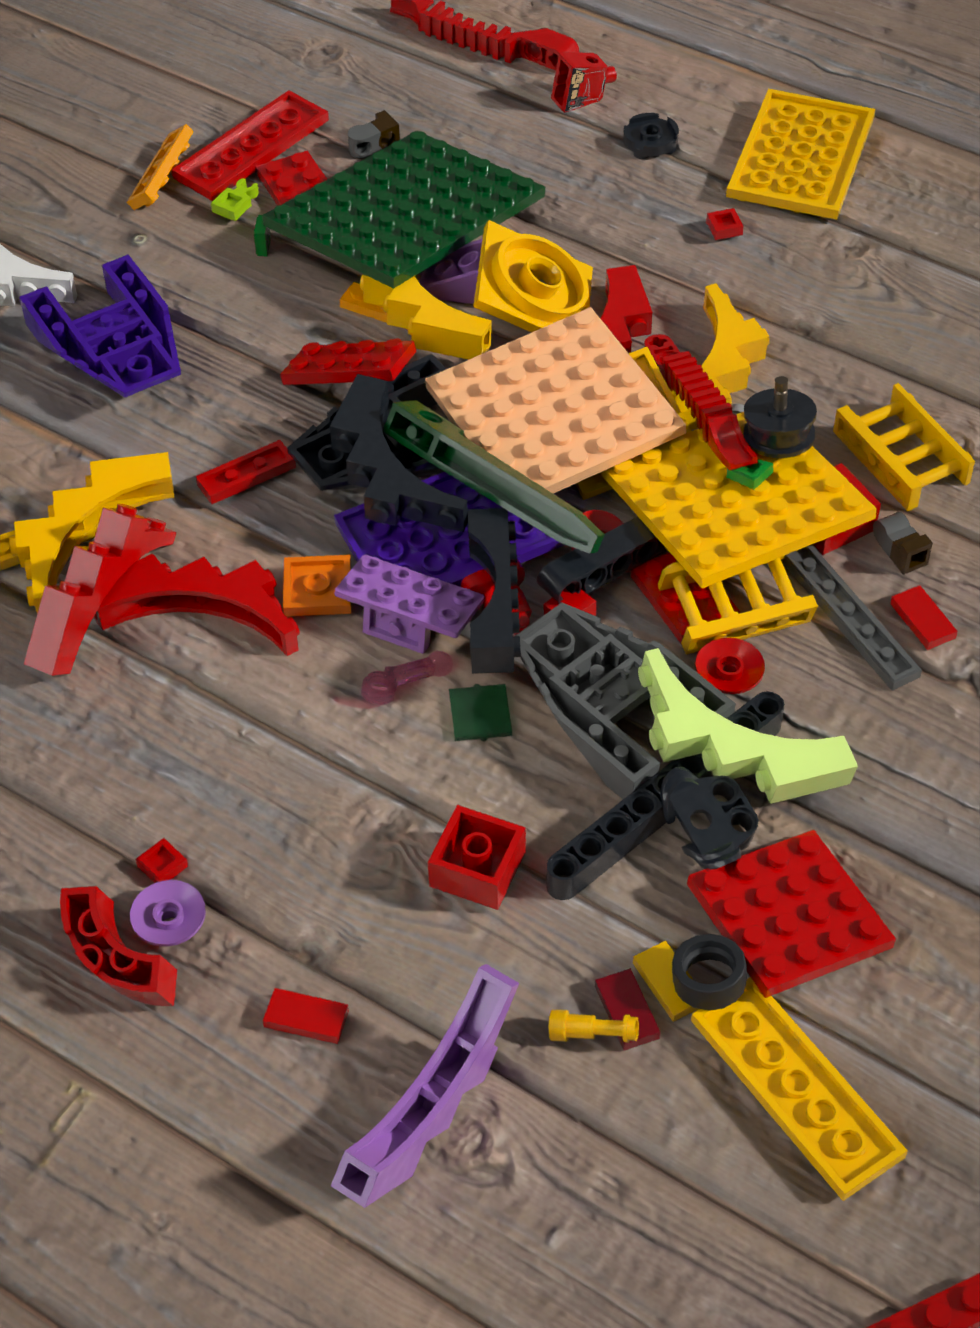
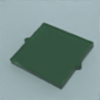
M475 684L474 687L449 689L455 741L480 739L484 742L487 738L512 736L506 684L487 686Z

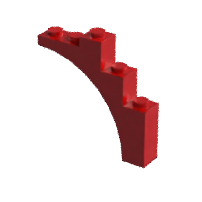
M635 265L606 269L605 292L607 304L600 318L628 353H631L632 348L631 337L651 335L653 312Z
M117 504V508H103L94 541L89 542L88 546H74L65 581H60V585L45 586L24 665L52 676L70 674L88 626L117 580L145 554L158 547L172 545L177 532L165 528L166 522L137 515V509L129 505Z
M152 553L136 561L114 584L93 617L104 631L123 622L153 614L175 612L204 613L228 618L253 628L272 640L287 656L299 651L297 637L300 635L299 627L292 617H286L278 599L275 597L274 588L277 586L274 575L269 569L264 570L257 560L223 575L218 566L213 567L205 557H202L172 572L166 563L161 564Z

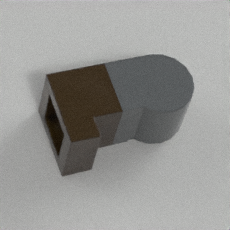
M383 110L375 114V120L364 125L351 127L348 131L350 155L355 158H366L388 147L393 142L400 140L399 123Z
M896 512L874 522L873 532L877 542L903 575L928 565L933 542L926 534L920 536L910 526L907 517L902 512ZM915 555L916 559L910 562L911 556Z

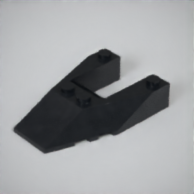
M432 353L406 365L393 381H387L389 405L383 419L382 432L393 402L418 401L427 408L438 404L426 388L425 379L446 370V368ZM336 406L327 412V418L317 427L312 425L287 447L289 455L320 491L363 488L348 483L346 460L350 453L332 449L330 425L339 410ZM383 432L391 452L417 478L444 472Z

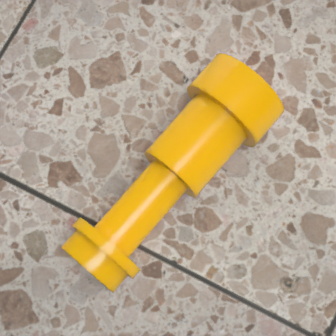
M552 1009L549 1016V1038L551 1041L567 1042L569 1038L594 1039L595 1035L623 1036V1041L629 1043V1041H637L639 1021L638 1017H631L630 1015H625L623 1020L596 1019L595 1015L570 1014L569 1010Z

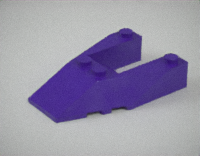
M129 254L102 264L106 290L115 304L75 320L69 318L47 286L19 297L25 324L38 342L124 398L181 375L168 305Z

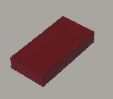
M631 968L595 980V989L609 1020H623L625 1015L638 1017L639 1033L637 1041L625 1043L623 1036H617L624 1051L660 1039L661 1032Z

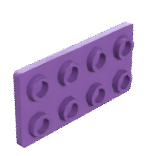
M363 555L335 588L336 597L364 606L363 633L422 654L429 647L431 630L458 638L484 602L483 594L369 555Z

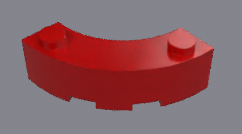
M97 886L61 888L60 909L63 928L69 936L71 944L76 951L75 954L80 961L111 988L132 1000L155 1006H174L177 969L161 955L144 954L126 948L116 929L114 901Z

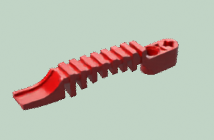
M391 0L390 12L413 20L418 26V31L425 32L426 36L431 37L435 35L436 39L440 41L446 39L447 43L452 45L458 43V47L463 49L466 46L470 47L472 52L479 50L481 55L488 56L490 54L496 60L505 57V62L511 63L516 58H524L556 71L559 53L579 52V46L573 38L548 28L511 33V27L505 26L497 33L498 26L495 24H491L484 30L485 22L479 21L473 26L474 19L470 17L462 22L463 14L458 12L453 16L454 9L448 7L445 10L446 3L443 1H439L427 11L426 9L434 3V0Z
M656 334L646 338L644 347H648L670 391L674 390L676 395L679 394L681 401L685 400L687 409L691 408V416L693 419L696 417L697 427L699 430L702 429L704 442H708L709 447L726 468L733 470L758 463L757 455L747 444L741 432L737 415L733 414L731 404L726 403V398L724 395H720L718 387L714 388V382L712 379L709 380V376L706 372H703L702 366L700 364L697 365L696 358L691 357L689 351L680 352L669 336Z

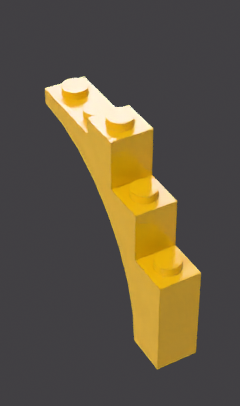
M362 274L360 289L363 290V302L383 306L384 312H387V325L408 329V334L411 335V341L414 340L416 349L468 360L488 352L491 346L492 320L470 315L448 306L424 289L415 276L393 289Z
M714 283L705 286L703 309L712 324L715 342L711 352L701 366L703 372L708 374L709 380L712 379L714 382V388L718 387L720 395L725 396L726 403L731 404L730 393L747 388L748 375L751 373L750 363L766 358L769 335L765 328H761L755 318L744 321L742 314L737 312L732 306L729 296L723 293L719 286ZM673 390L671 393L690 430L697 429L696 417L693 419L691 416V408L687 409L685 400L681 401L679 394L676 395Z
M168 452L90 461L91 475H85L86 487L52 491L53 505H48L49 517L14 522L15 535L9 536L12 556L18 555L21 568H25L27 580L32 579V586L26 587L29 607L35 606L38 613L45 586L57 584L62 569L73 553L74 546H79L87 536L97 529L103 508H117V504H125L136 508L149 502L174 498Z

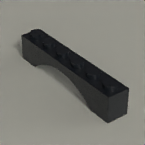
M504 508L468 509L470 557L485 569L495 585L490 602L482 613L470 623L472 674L514 672V658L521 657L520 636H513V633H520L519 612H512V609H519L518 588L511 589V586H518L517 565L510 566V563H517L516 543H509V541H516L515 521H508V510Z

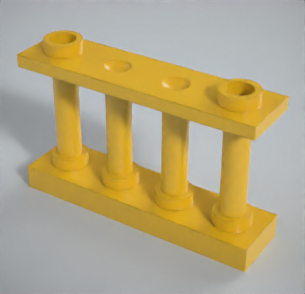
M899 383L893 385L891 401L886 406L862 416L856 415L848 405L836 410L833 432L907 512L918 507L922 487L951 474H954L964 486L970 484L975 464L970 453L965 451L915 400L914 396L908 393ZM894 415H897L905 423V425L880 436L874 434L868 428ZM914 434L924 443L898 456L886 447ZM932 454H935L943 463L917 476L905 467Z
M784 556L767 562L784 600L782 603L771 606L765 604L750 569L738 575L753 609L740 614L734 612L720 581L710 585L709 588L721 618L710 622L702 620L688 586L689 583L696 581L679 562L672 563L663 569L658 582L660 591L675 588L690 624L681 642L686 655L700 651L704 645L716 639L737 638L743 640L811 622L818 607L813 595L802 598L796 595L781 561Z

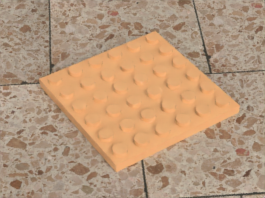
M591 307L425 379L426 388L450 422L464 431V437L553 494L686 434V424Z

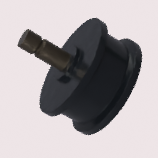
M784 376L776 377L773 389L760 391L746 401L744 405V418L747 423L743 429V436L751 449L759 455L771 458H789L800 455L810 449L815 441L816 433L813 423L817 416L816 405L804 393L788 389V378Z

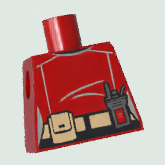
M561 52L558 56L551 99L564 113L596 103L603 98L605 84L616 81V70L613 66H607L595 53Z

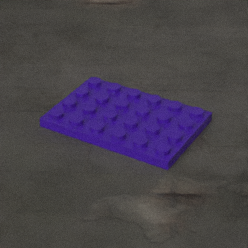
M446 472L422 480L444 493L466 499L468 509L503 508ZM364 503L334 515L335 524L357 562L363 555H369L461 587V582L467 575L484 569L470 557L468 524L464 532L420 521H413L404 517L400 518L397 526L377 523L373 520L365 519ZM508 511V521H515L516 541H509V543H516V555L520 563L565 545Z

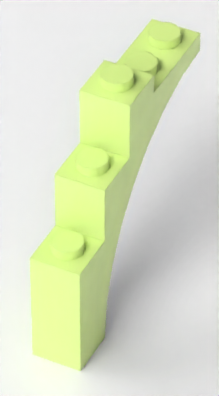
M659 648L645 651L642 665L638 668V675L641 685L649 690L651 709L655 716L653 727L649 730L650 743L654 750L659 751L663 762L702 753L704 766L707 771H712L713 776H728L735 779L756 774L758 788L761 792L766 793L770 804L851 783L858 765L845 736L824 739H788L759 733L735 724L706 707L687 691L670 670Z

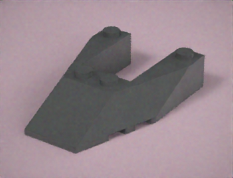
M560 603L516 635L520 636V658L559 725L606 786L621 799H625L658 773L660 768L658 760L615 725L616 722L648 699L650 701L651 695L649 690L641 685L638 675V668L642 665L645 651L659 648L670 670L687 691L717 714L727 719L735 712L736 703L661 643L654 640L648 643L634 637L633 631L623 627L614 629L600 623L601 618L565 603Z

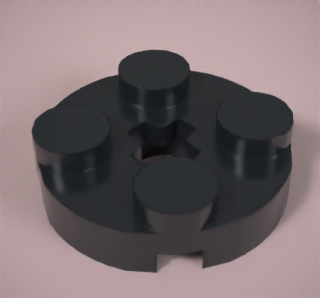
M641 113L630 118L629 124L623 128V142L629 150L633 151V155L638 159L672 154L676 151L679 128L677 123L667 117L666 121L660 119L658 113Z

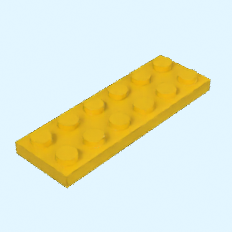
M751 977L747 978L744 993L735 1003L723 1009H698L692 1013L691 1022L842 1201L906 1158L908 1150L779 1003L772 996L765 998Z

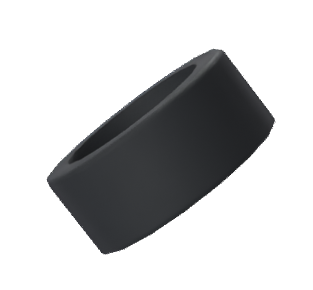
M697 935L684 941L675 951L672 960L675 992L683 1002L703 1010L723 1009L735 1003L744 993L747 981L744 952L735 942L720 935ZM715 960L728 965L732 969V974L720 983L703 984L689 978L686 971L691 965L699 961Z

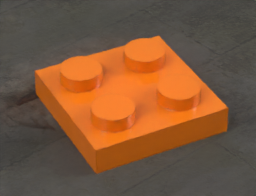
M350 555L284 557L283 612L286 617L351 614V602L335 596V588L351 570Z

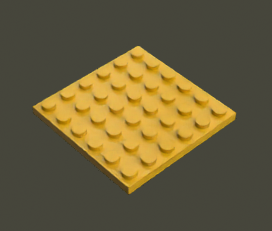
M744 412L736 415L743 434V429L747 422L744 418ZM702 429L688 432L601 472L602 477L702 589L876 519L877 508L813 446L806 452L789 458H771L755 453L758 460L773 463V473L754 490L727 478L726 466L714 454L708 442H704Z

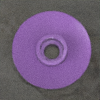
M178 880L156 882L143 889L134 899L130 909L132 928L140 939L154 946L167 947L181 944L193 937L201 928L206 915L204 899L200 892L188 883ZM170 917L175 918L171 921H164L165 919Z

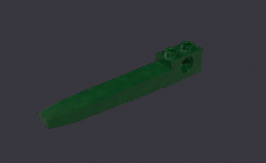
M393 402L383 428L384 433L556 541L589 554L598 551L605 534L581 511L464 437L462 429L420 402Z

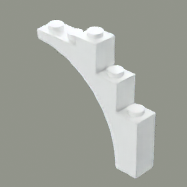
M0 244V306L14 307L20 296L46 286L58 302L75 303L77 291L73 273L51 270L31 264L13 255Z

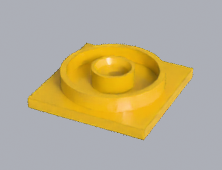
M488 220L483 231L473 307L532 333L590 308L593 267L574 259L563 248L548 239L531 234H519Z

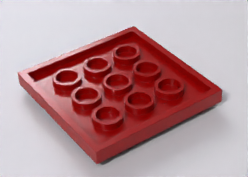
M815 830L742 855L740 859L720 868L711 870L706 868L688 876L687 886L722 936L735 942L744 952L746 971L765 998L892 949L896 941L895 936Z

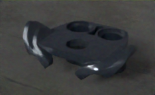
M675 767L664 777L661 784L660 797L665 821L667 824H671L677 817L692 842L682 846L684 854L694 859L701 868H708L710 870L720 868L740 859L742 856L741 850L749 847L752 842L759 820L738 783L728 776L697 778L690 770L684 767ZM721 795L728 801H719L714 796ZM694 813H704L711 825L706 829H698L692 825L690 817ZM732 825H740L746 832H739Z

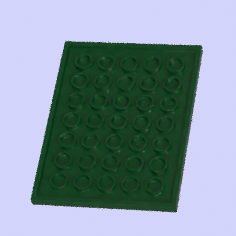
M414 131L263 214V226L394 289L483 235L484 226L488 220L501 224L544 198L546 186L534 182L531 178L520 176L510 169L497 166L487 159L474 156L466 150L451 146L443 140L428 136L425 132Z

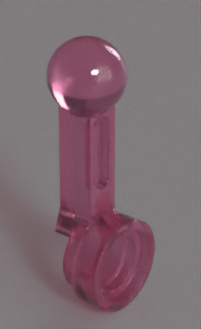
M434 651L427 658L397 666L385 667L384 672H371L363 679L361 694L370 703L377 705L388 704L394 700L397 686L431 676H445L451 672L453 660L447 652ZM373 684H382L386 687H377Z

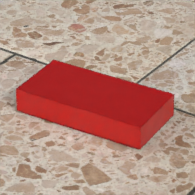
M920 585L891 597L890 605L927 650L956 639L957 629Z
M274 988L263 1018L264 1028L338 1044L349 1013V1005Z

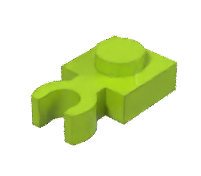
M246 179L238 180L236 189L233 190L227 187L211 202L212 212L236 221L252 206L251 199L258 196V184L254 183L251 187L247 188Z

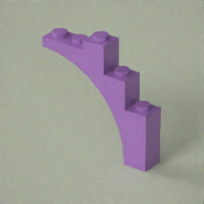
M487 964L478 968L460 1009L436 1051L412 1085L387 1115L362 1139L344 1151L331 1187L365 1208L413 1176L426 1142L449 1128L462 1095L485 1080L498 1049L494 1043L518 988V982Z

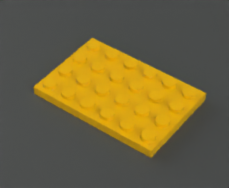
M768 88L727 186L726 197L837 220L874 120L875 109Z

